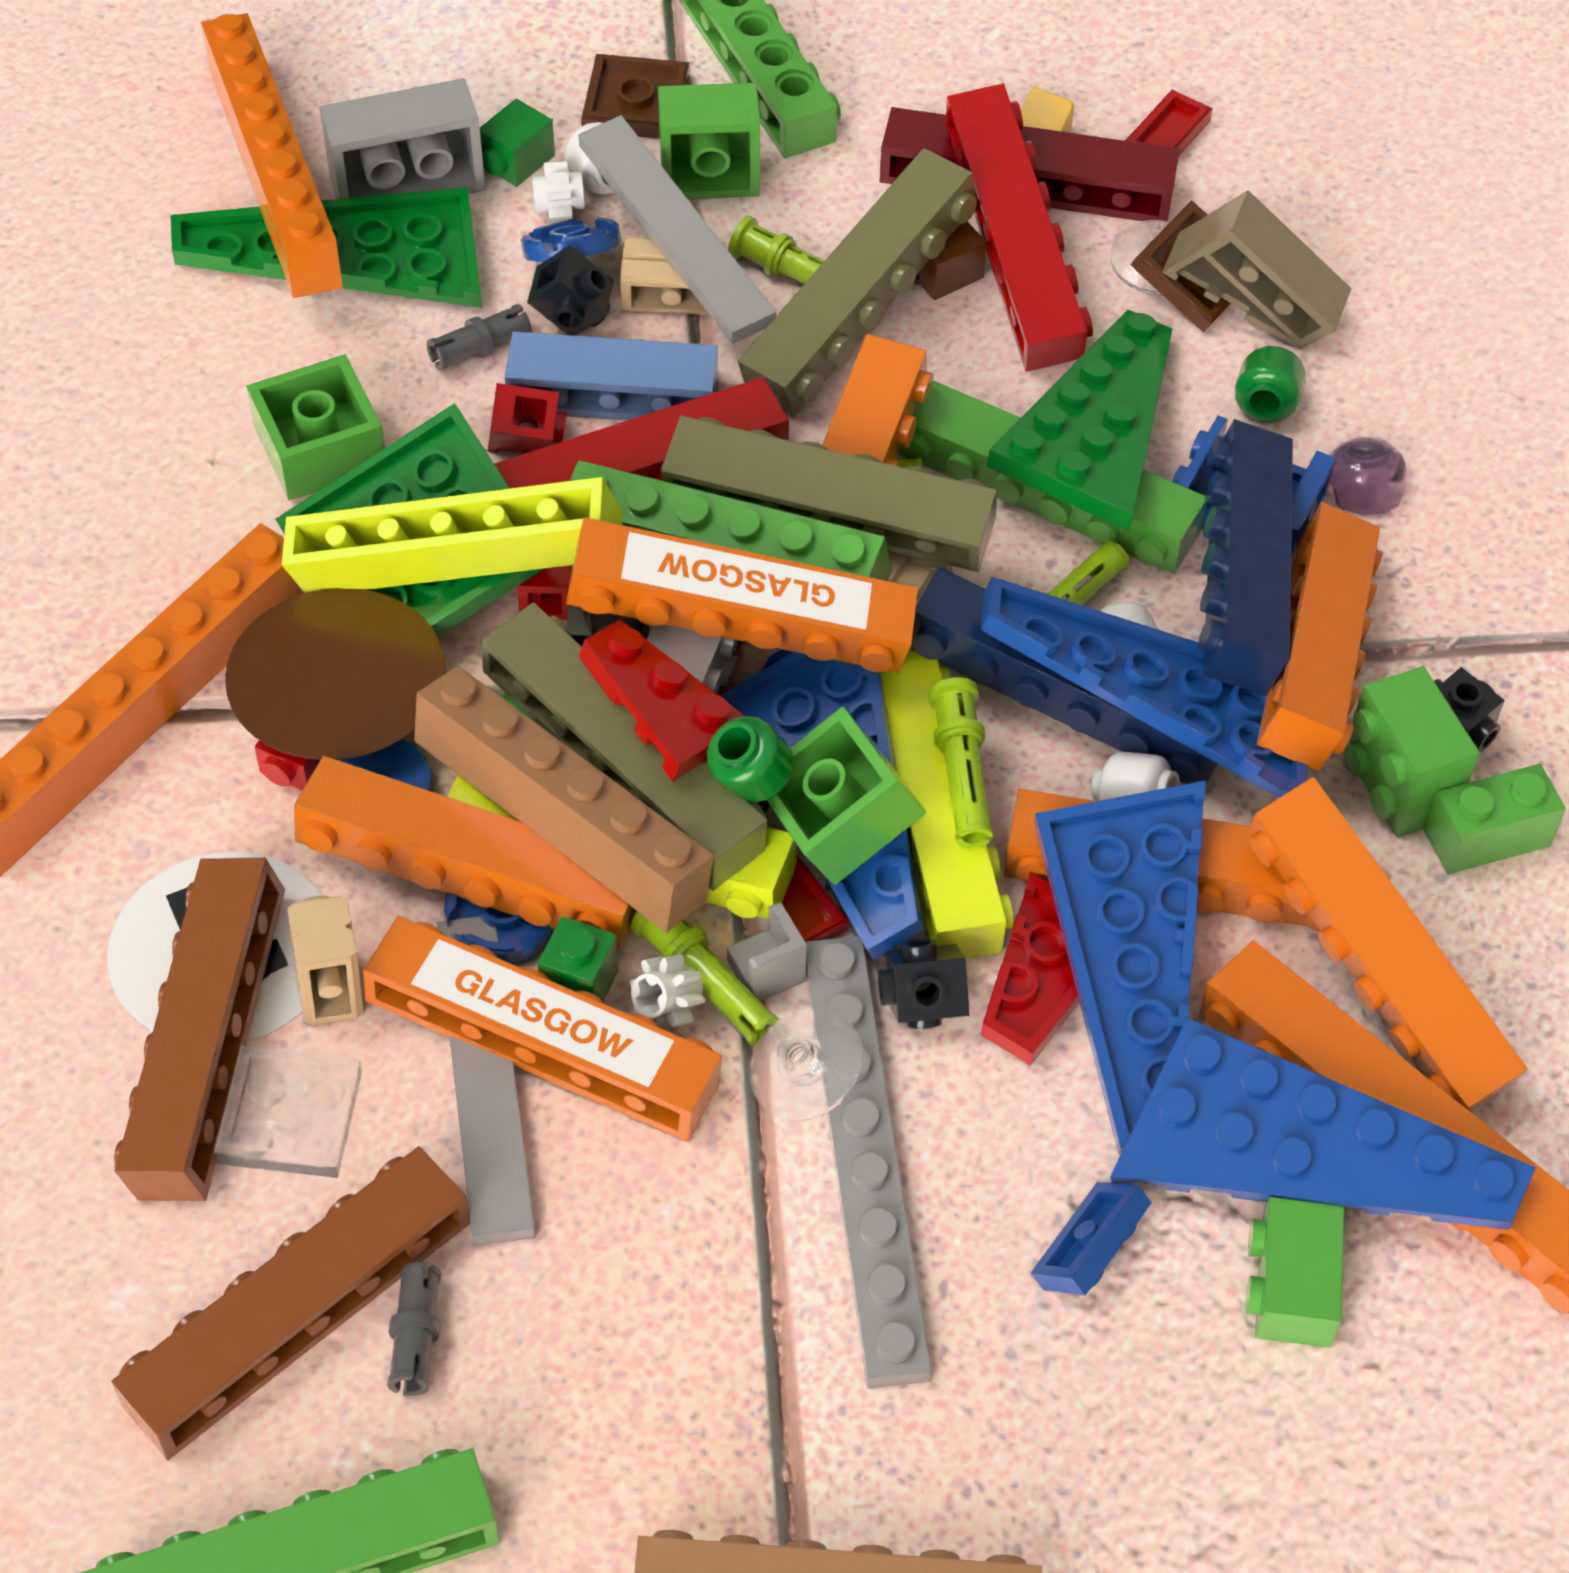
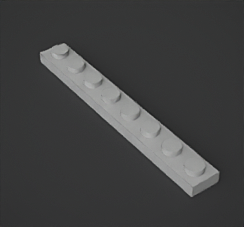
M860 937L805 942L807 944L806 976L866 1386L868 1389L930 1382L931 1365L863 942Z

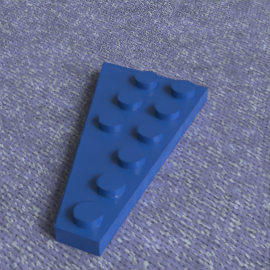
M991 577L984 591L981 631L1277 798L1282 797L1308 780V765L1299 761H1292L1272 752L1273 750L1265 749L1256 745L1266 696L1242 689L1237 685L1233 686L1223 683L1215 678L1211 679L1203 676L1204 652L1198 649V642Z
M792 652L722 694L723 698L744 716L759 717L770 724L785 739L790 748L843 706L873 739L897 772L881 672L868 671L860 665L836 660L819 661L808 657L806 654ZM907 829L838 884L834 885L826 877L873 960L924 930Z
M1206 780L1035 813L1034 825L1118 1154L1122 1153L1186 1019L1189 1018V993L1193 967L1198 899L1197 884L1202 844V815Z
M1187 1018L1114 1167L1110 1181L1117 1184L1133 1185V1183L1167 1186L1169 1191L1190 1193L1191 1189L1228 1193L1232 1198L1267 1202L1269 1197L1365 1209L1367 1214L1389 1216L1390 1212L1427 1216L1436 1222L1510 1230L1536 1167Z

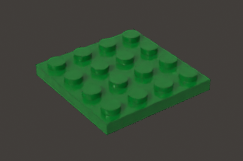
M454 403L286 511L275 520L285 535L286 517L510 488ZM543 569L369 589V591L378 592L405 603L419 613L439 637Z

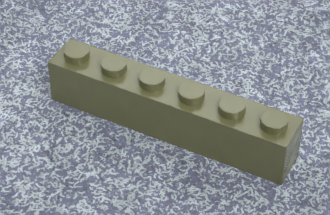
M923 148L737 360L744 383L764 377L783 411L792 417H795L806 403L812 402L818 396L823 383L832 372L849 360L857 343L869 330L875 329L880 324L885 311L899 295L905 294L911 288L916 275L926 263L941 253L946 240L960 224L966 223L972 217L977 205L972 172Z
M680 415L661 468L662 480L664 482L885 536L888 551L975 572L980 571L996 519L997 490L988 488L977 480L961 479L958 481L934 475L929 470L918 466L898 467L882 463L877 458L867 454L852 456L830 451L825 446L816 442L796 443L779 439L770 432L760 429L745 431L728 427L720 421L709 417L694 419Z
M533 602L481 639L483 672L539 726L714 855L709 888L712 891L765 851L767 819L760 805L737 797L725 789L712 775L708 768L707 760L672 782L662 769L664 757L654 744H643L634 732L637 721L625 706L613 704L580 660L579 654L582 647L572 638L569 629L558 617H549Z

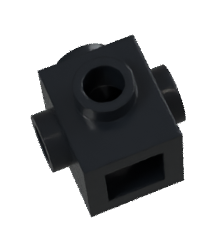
M569 245L536 266L527 303L567 335L575 336L589 326H598L606 318L610 311L609 299L614 280Z
M1460 667L1444 682L1441 679H1436L1434 682L1478 751L1482 752L1495 740L1501 730V725L1497 723L1505 700L1497 695L1487 683L1476 679Z
M914 939L901 943L900 950L886 951L887 969L878 970L879 996L882 1006L890 1005L898 1023L907 1022V1026L910 1028L928 1029L940 1026L943 1018L970 1016L966 958L957 944L937 946V942L932 939Z

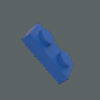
M1096 1182L1030 1274L1044 1291L1086 1296L1089 1290L1101 1280L1104 1269L1121 1245L1133 1235L1137 1223L1152 1202L1139 1185Z

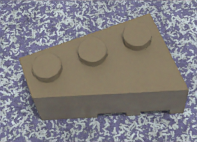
M1249 190L1180 231L1162 271L1164 275L1173 280H1176L1180 274L1205 288L1203 296L1215 303H1218L1223 298L1247 311L1246 320L1298 349H1302L1336 330L1352 289Z

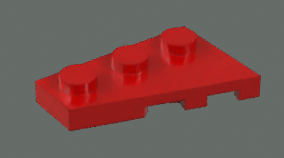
M621 619L584 640L579 654L580 660L613 704L625 706L637 721L634 732L644 745H655L665 759L662 769L672 782L707 760V749L710 740L719 727L731 719L744 716L723 697L713 692L686 671L682 665L668 657L645 639L637 630L628 626Z
M1032 872L1029 873L1024 896L1013 924L1009 944L997 975L981 1030V1036L1031 1066L1079 1004L1050 884Z

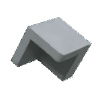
M778 902L769 906L768 930L727 947V961L737 978L759 1001H763L805 982L807 944L782 903Z

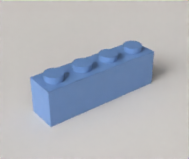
M513 331L504 377L505 384L559 392L557 411L567 412L566 416L631 420L717 392L718 345Z

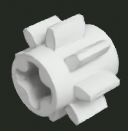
M567 161L544 162V175L532 176L535 213L548 212L549 224L572 220V210H582L585 208L581 172L569 173Z
M682 954L664 958L659 956L641 961L645 974L630 980L634 1011L651 1018L659 1028L669 1025L677 1027L692 1023L693 1016L689 1009L705 1002V998L702 996L703 985L700 971H695L691 967L685 966Z

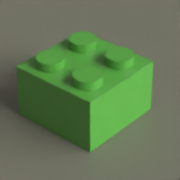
M757 83L658 86L660 165L687 199L760 196V115Z
M346 354L246 385L254 428L288 501L321 490L385 448L382 425Z
M1424 666L1363 685L1357 709L1353 715V731L1343 751L1348 769L1354 776L1360 777L1370 793L1371 804L1376 815L1382 820L1386 819L1397 838L1424 829L1436 791L1469 783L1480 754Z
M843 706L790 748L793 754L794 765L790 780L781 792L767 800L803 854L834 885L838 884L927 813L873 739Z

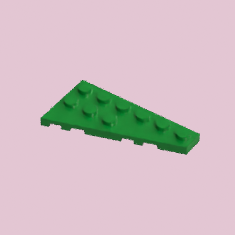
M468 187L321 201L336 238L344 289L482 308ZM260 207L170 215L172 254L175 265L286 280Z
M1127 310L989 450L986 467L1129 531L1137 501L1172 328L1156 322L1153 317L1147 314Z

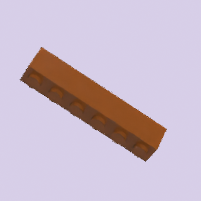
M266 857L200 858L194 882L188 885L186 891L187 908L181 930L173 938V959L167 981L161 984L158 993L159 1010L153 1032L146 1037L144 1043L145 1061L138 1086L132 1089L129 1097L130 1115L123 1140L117 1143L114 1152V1172L137 1200H207L285 893L284 886Z
M420 1146L416 1147L405 1157L398 1156L391 1159L379 1170L371 1183L355 1195L347 1194L338 1199L329 1208L326 1217L305 1233L298 1232L288 1237L279 1246L275 1256L257 1270L246 1271L237 1276L227 1286L224 1295L203 1311L196 1310L182 1318L173 1329L172 1334L150 1351L144 1350L132 1356L122 1366L119 1375L111 1380L122 1408L167 1461L401 1279L400 1271L402 1266L412 1262L424 1261L470 1225L467 1196Z

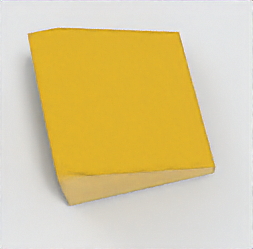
M1033 87L1021 107L1023 126L1070 132L1073 122L1074 103L1038 87Z

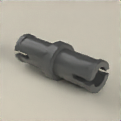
M515 304L509 309L484 319L478 316L465 321L464 327L427 340L426 345L430 360L435 362L439 359L440 361L435 363V367L441 371L450 365L475 355L480 358L491 355L494 347L511 341L513 331L531 333L529 317L526 312L518 315V313L523 312V307L520 304Z
M412 1262L402 1266L400 1271L401 1284L398 1309L389 1322L388 1333L394 1340L387 1386L392 1392L398 1393L401 1381L405 1380L403 1395L405 1396L422 1395L428 1391L432 1344L440 1336L441 1324L435 1315L438 1287L442 1273L438 1267L431 1265L428 1278H424L425 1262Z

